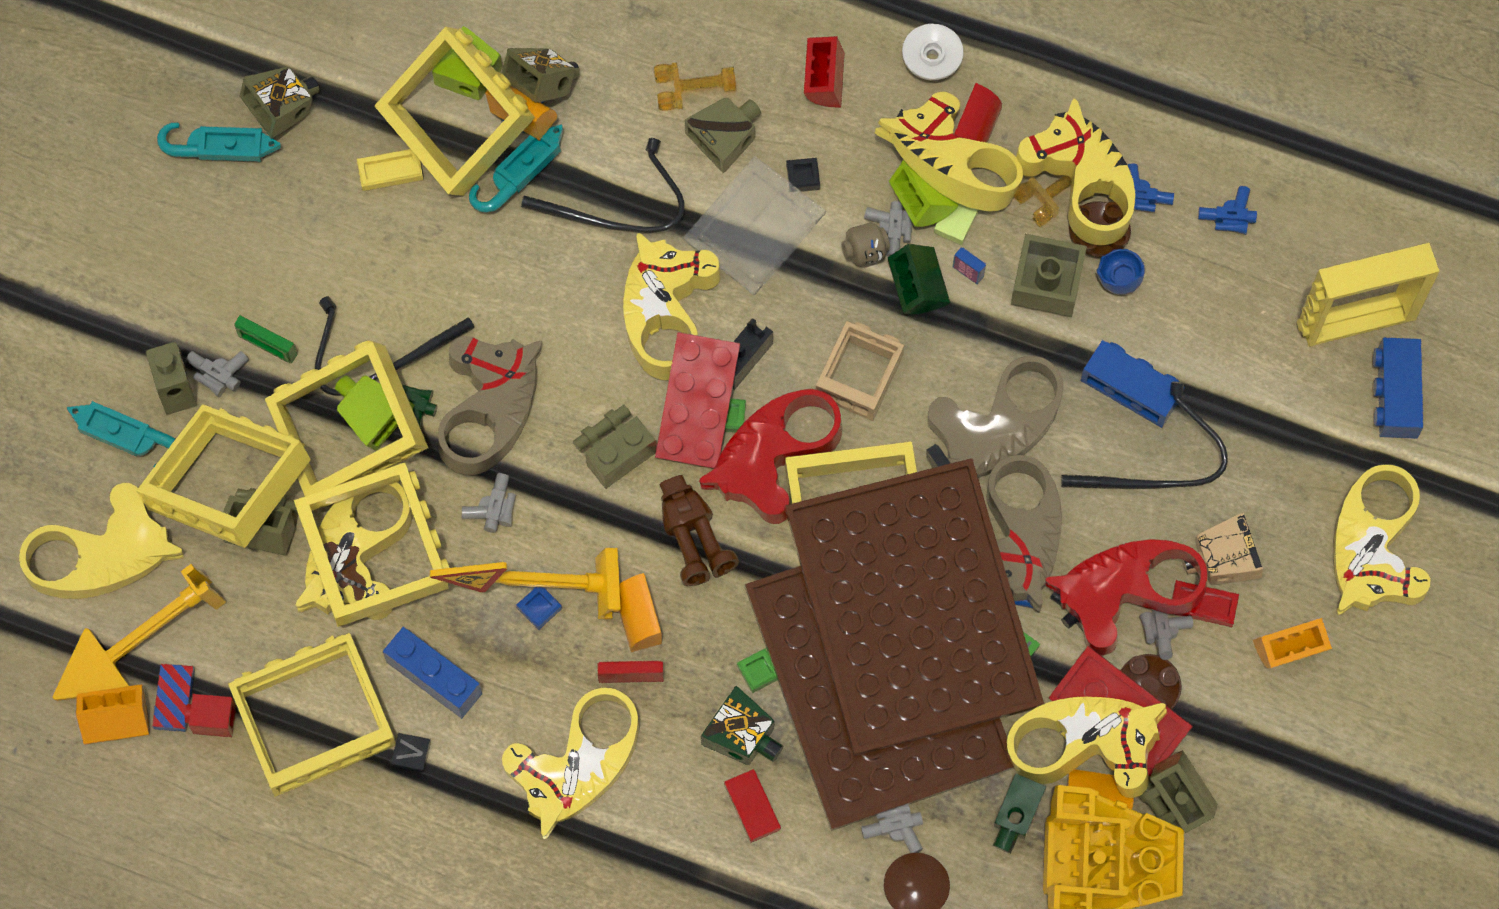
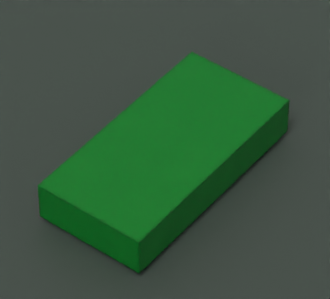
M239 315L234 323L238 337L285 362L293 363L298 355L293 342Z

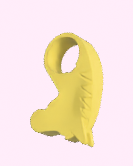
M121 483L116 485L110 493V502L114 513L108 520L104 535L98 536L59 525L43 526L34 530L26 537L20 549L19 561L28 583L38 592L64 599H82L110 593L127 586L149 574L162 561L181 559L184 555L180 547L168 541L166 527H160L157 522L148 516L145 504L136 492L138 488L131 483ZM52 540H61L73 545L78 550L79 558L75 566L77 570H73L68 576L56 581H46L36 577L30 571L31 557L40 545Z

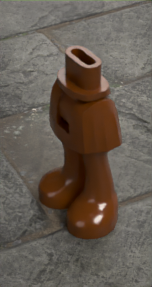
M678 475L661 482L659 485L663 492L661 501L664 528L668 536H675L685 561V567L680 572L683 585L696 586L706 583L710 579V573L697 551L690 534L691 531L696 530L708 559L710 570L715 578L729 573L738 566L739 560L736 553L732 550H722L714 536L709 523L713 515L710 507L693 490L691 485L686 484L683 475Z

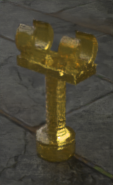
M677 62L671 63L672 65L659 64L654 67L656 83H667L674 80L675 92L666 91L657 94L658 107L662 111L675 108L683 109L681 92L687 91V89L689 91L690 89L696 90V88L705 89V87L719 86L723 88L724 92L737 91L734 66L721 68V72L717 76L711 75V77L705 76V78L702 76V78L696 77V79L694 77L693 79L687 78V80L679 78Z
M1064 175L1046 189H1043L1037 180L1031 177L1027 182L1018 187L1014 197L1020 204L1029 200L1033 195L1040 201L1043 206L1033 213L1035 217L1032 219L1039 227H1042L1052 218L1058 216L1059 207L1052 198L1071 186L1072 181L1069 176Z

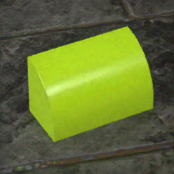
M904 160L889 180L890 185L915 227H924L938 223L952 214L958 207L957 202L931 187Z

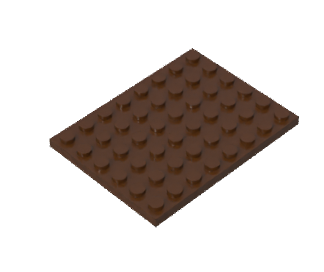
M972 458L785 505L788 523L854 756L1033 710L1044 704Z
M801 566L745 584L746 593L831 831L906 804H912L1014 769L1007 749V735L1000 718L854 756Z

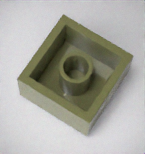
M1025 233L1011 305L1072 317L1087 246Z

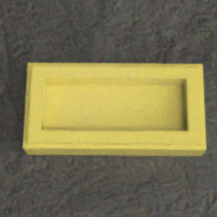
M411 149L357 159L363 191L423 180L420 160Z

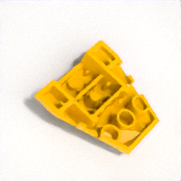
M1055 786L1051 800V815L1046 818L1043 892L1045 895H1048V909H1132L1183 896L1184 830L1148 813L1141 814L1128 808V804L1119 800L1114 802L1098 795L1099 792L1091 788Z

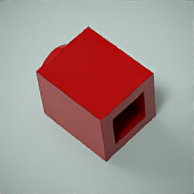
M193 694L192 704L186 705L185 723H188L193 734L232 738L236 704L232 697Z

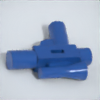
M1134 163L1128 164L1135 188L1134 210L1155 212V203L1173 205L1174 193L1151 188L1148 181L1139 179L1138 165Z
M1239 186L1235 200L1226 201L1223 207H1199L1198 219L1214 220L1215 230L1235 231L1247 235L1248 223H1256L1257 211H1249L1246 208L1250 188Z

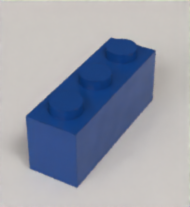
M1383 337L1379 347L1374 348L1373 367H1378V378L1374 379L1373 393L1375 397H1379V407H1375L1374 425L1379 426V437L1418 439L1423 429L1421 339Z
M1102 340L1083 369L1081 382L1161 428L1177 405L1174 397L1170 395L1171 382H1179V380L1172 375H1163L1154 370L1153 366L1144 359H1135L1128 355L1124 348L1116 343L1111 342L1109 344Z
M405 627L400 629L383 650L386 663L461 719L482 695L479 682Z

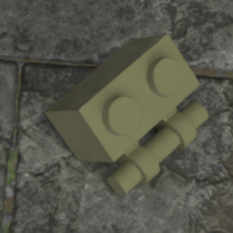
M622 405L615 411L613 409L604 414L605 418L593 427L587 426L581 431L582 435L573 440V444L579 451L590 445L591 449L585 452L587 466L605 489L656 454V439L637 416L626 424L622 423L624 419L631 415L625 405ZM610 429L614 430L612 434H610L602 441L599 439V437L608 432Z
M238 488L235 496H229L223 513L237 517L257 489L250 488V490ZM284 495L246 547L286 555L295 531L292 513L298 514L294 500ZM223 540L225 543L233 544L231 542Z
M1183 750L1154 766L1150 777L1153 784L1149 782L1146 791L1139 797L1143 803L1147 802L1155 817L1177 826L1175 820H1177L1185 833L1214 818L1218 804ZM1160 795L1162 796V798L1164 799L1169 808L1166 809L1161 799L1159 798Z

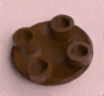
M1096 201L1079 206L1082 214L1095 224L1111 225L1123 218V212L1116 202ZM1070 224L1069 233L1073 243L1087 246L1086 254L1102 257L1115 249H1124L1131 236V226L1129 224L1127 232L1121 239L1108 245H1094L1083 241L1073 232Z
M1143 654L1134 656L1122 667V672L1166 704L1170 709L1176 706L1181 695L1182 684L1177 669L1169 660H1163L1159 655Z
M908 853L902 855L887 869L884 877V892L889 904L894 909H941L948 899L950 891L948 873L936 858L928 854Z

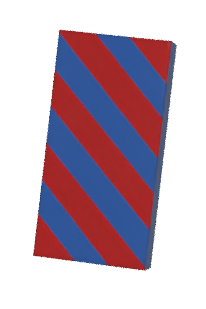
M161 664L152 724L153 729L187 731L185 709L186 705L190 704L195 672L193 666Z

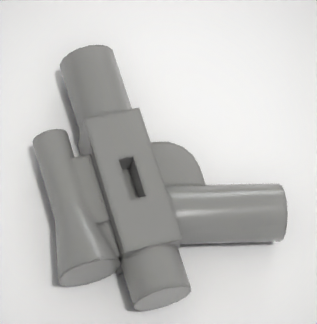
M891 202L890 213L867 207L864 219L880 223L879 228L883 227L888 235L890 250L887 251V257L900 249L901 236H903L904 243L911 242L913 222L906 210L903 211L901 202Z
M193 351L186 358L187 363L199 369L202 373L197 372L193 379L208 387L218 398L222 396L226 388L232 391L238 389L241 382L233 377V374L249 361L242 351L229 362L222 358L212 362Z
M498 473L491 496L483 497L480 500L479 506H462V519H486L484 530L492 533L496 532L499 524L511 527L512 510L516 494L508 493L507 499H505L509 476Z
M1153 609L1152 613L1144 612L1140 615L1147 643H1156L1160 658L1163 660L1172 658L1171 639L1176 638L1178 630L1191 629L1193 627L1191 616L1168 618V614Z
M909 804L876 815L877 820L885 819L878 821V823L861 827L864 839L889 835L893 841L904 840L910 853H919L923 850L912 829L915 826L923 825L920 812L911 814Z

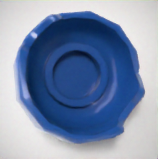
M1115 249L1101 257L1096 271L1100 282L1106 290L1113 294L1126 295L1135 291L1143 282L1145 265L1137 253L1128 249Z

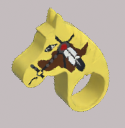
M397 482L334 503L318 529L344 606L389 590L385 584L372 581L370 572L364 563L404 537L410 527L412 512L404 489ZM383 492L395 496L402 503V515L391 528L375 532L366 530L361 526L357 527L358 523L354 519L355 510L359 502L366 496ZM310 550L305 576L306 589L297 600L296 607L298 612L317 607L328 615L332 610ZM393 608L368 616V618L372 620L383 619L391 613Z

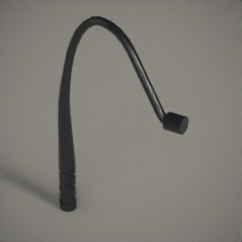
M649 138L645 150L648 152L650 160L674 191L678 200L677 215L669 223L654 227L628 225L602 219L525 195L522 199L521 207L607 229L656 233L673 228L681 221L684 214V199L678 186L655 156L661 141Z
M329 296L322 298L319 302L325 313L328 314L315 360V369L318 370L321 369L322 358L336 305ZM467 317L457 323V325L455 324L393 362L395 370L442 347V345H446L465 332H468V330H472L474 325L471 319ZM376 373L370 376L375 381L378 379ZM326 385L320 387L327 394L341 395L335 389L329 388Z
M1171 382L1170 395L1215 440L1220 449L1221 465L1215 473L1202 479L1183 481L1139 480L1062 474L1061 487L1157 489L1199 486L1213 482L1224 473L1228 464V454L1226 446L1219 435L1181 399L1180 396H1183L1184 383Z

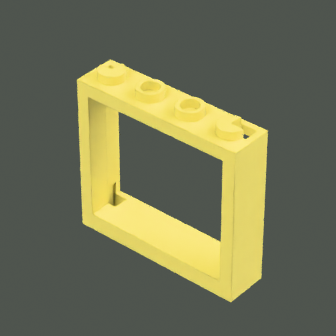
M445 27L375 104V107L448 194L464 196L532 122L535 116L525 104L527 101L522 96L515 94L509 87L511 83L507 77L500 72H496L490 65L492 63L490 57L483 51L477 50L472 44L473 38L471 35H466L461 28ZM451 48L509 114L458 171L401 104Z
M1430 243L1320 269L1315 281L1312 283L1310 293L1307 295L1306 303L1302 307L1300 318L1297 320L1299 332L1302 331L1303 337H1306L1308 346L1416 320L1440 272ZM1399 284L1396 292L1331 307L1335 299Z
M373 341L362 342L354 347L355 351L350 354L331 358L328 360L327 366L319 370L313 369L303 373L300 376L301 380L293 384L281 385L274 389V394L265 398L278 432L287 436L292 434L295 439L300 440L286 405L371 360L403 436L399 440L318 482L310 463H308L297 478L304 496L393 467L428 448L385 345Z
M202 404L136 492L148 510L246 548L311 459L304 449V443L295 439L294 435L290 434L287 436L278 433L271 426L265 425L262 427L254 424L244 416L238 418L230 415L222 408L217 410ZM215 433L281 457L237 517L171 492Z
M912 442L786 457L785 473L790 504L802 501L798 478L897 465L905 466L906 475L917 472Z
M405 463L294 500L337 627L449 589L448 583L432 579L429 576L344 606L312 514L313 510L401 481L432 570L449 568L446 558L440 560L436 549L441 548V543L436 529L429 530L426 519L431 518L426 501L418 500L415 490L420 489L416 473L415 471L408 472Z
M350 633L336 638L331 636L325 640L324 644L315 648L312 646L304 647L295 652V656L286 660L275 659L268 662L264 669L255 673L250 671L244 672L242 677L228 683L274 797L390 749L396 744ZM348 655L379 730L275 772L245 697Z

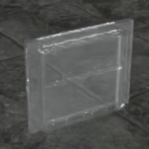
M754 156L688 231L683 240L696 250H709L718 257L720 269L755 295L826 214V210Z

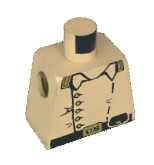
M1244 513L1238 514L1197 535L1198 553L1206 564L1207 577L1211 585L1262 578L1263 567ZM1183 560L1187 575L1197 572L1190 563Z

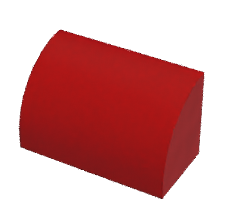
M837 36L807 38L804 95L815 104L841 108L845 52Z
M975 83L954 135L960 138L988 143L1002 110V102L999 97L988 88Z

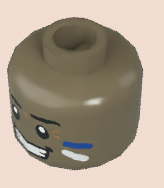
M873 222L848 229L845 237L846 241L841 242L844 257L851 259L858 267L882 261L885 258L886 252L890 250L889 239L883 227L879 228Z

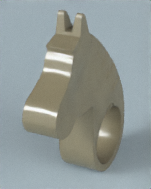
M1020 357L1012 361L1003 371L991 412L988 415H981L970 410L961 411L952 399L938 397L929 406L928 426L945 444L950 463L972 458L977 476L989 475L998 462L1009 456L1025 455L1048 432L1056 418L1063 394L1062 376L1054 364L1042 357ZM1023 371H1035L1043 374L1050 380L1055 392V397L1049 405L1042 409L1034 410L1032 413L1018 410L1017 406L1009 398L1006 390L1008 381L1014 375Z

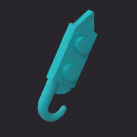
M178 122L164 125L159 130L157 136V144L165 154L173 157H198L199 160L261 162V157L281 148V144L264 134L262 128L200 126V128L191 132L187 145L170 144L166 139L169 131L180 127Z
M563 125L550 127L540 141L531 135L526 138L495 169L493 181L499 192L487 202L479 201L476 197L479 185L475 184L471 188L469 202L472 207L479 212H492L500 208L516 192L519 193L561 152L560 141L564 130Z
M93 401L90 405L67 407L68 412L77 423L80 433L134 456L147 454L156 443L169 449L175 441L174 437L151 428L146 423Z

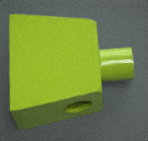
M463 26L461 29L464 33L472 36V44L477 50L486 53L492 60L490 65L496 72H500L502 69L501 55ZM452 48L432 70L434 84L438 87L475 100H480L487 91L486 87Z
M345 375L335 385V390L344 397L337 406V411L367 447L377 451L398 426L381 384L367 375L362 376L357 383L348 375ZM409 401L411 408L413 409L415 405Z

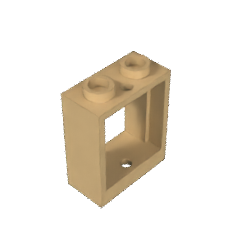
M846 321L816 384V390L830 395L839 407L873 421L903 358L904 345L891 335L882 336L872 332L865 324L858 322L853 324ZM849 343L891 359L874 396L832 379Z

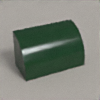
M907 244L887 257L903 314L926 313L951 303L934 247Z

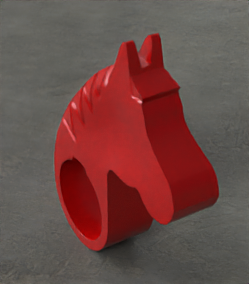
M816 389L790 392L771 400L752 414L724 447L715 469L700 478L701 489L719 490L726 501L731 499L748 504L768 523L780 524L787 519L785 505L790 504L788 493L779 486L776 469L785 465L786 457L832 452L837 447L842 437L841 413L837 403L830 395ZM814 406L826 410L834 419L833 428L826 437L816 442L807 443L794 439L787 431L783 430L794 412L804 407Z
M1149 539L1121 544L1100 552L1075 566L1067 575L1047 577L1045 581L1048 589L1060 594L1062 609H1067L1071 615L1079 620L1086 645L1090 646L1100 655H1107L1116 649L1118 643L1115 623L1118 621L1123 603H1132L1173 615L1189 612L1198 606L1205 596L1207 589V567L1201 555L1187 545L1169 540ZM1168 559H1181L1190 563L1196 569L1200 582L1195 591L1187 597L1168 599L1159 595L1152 588L1148 577L1150 568L1154 569L1156 565Z

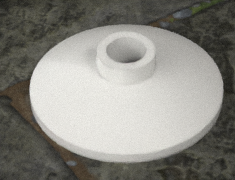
M925 24L915 28L908 34L903 43L902 56L905 65L914 75L926 80H941L951 76L961 65L963 45L958 35L950 28L939 24ZM935 54L938 58L929 59L927 55Z

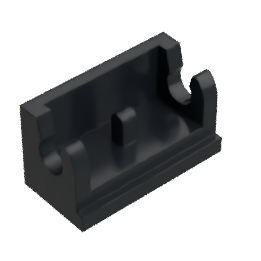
M753 318L734 340V342L741 344L733 390L739 386L773 345V331L767 326L762 331L757 327V322Z

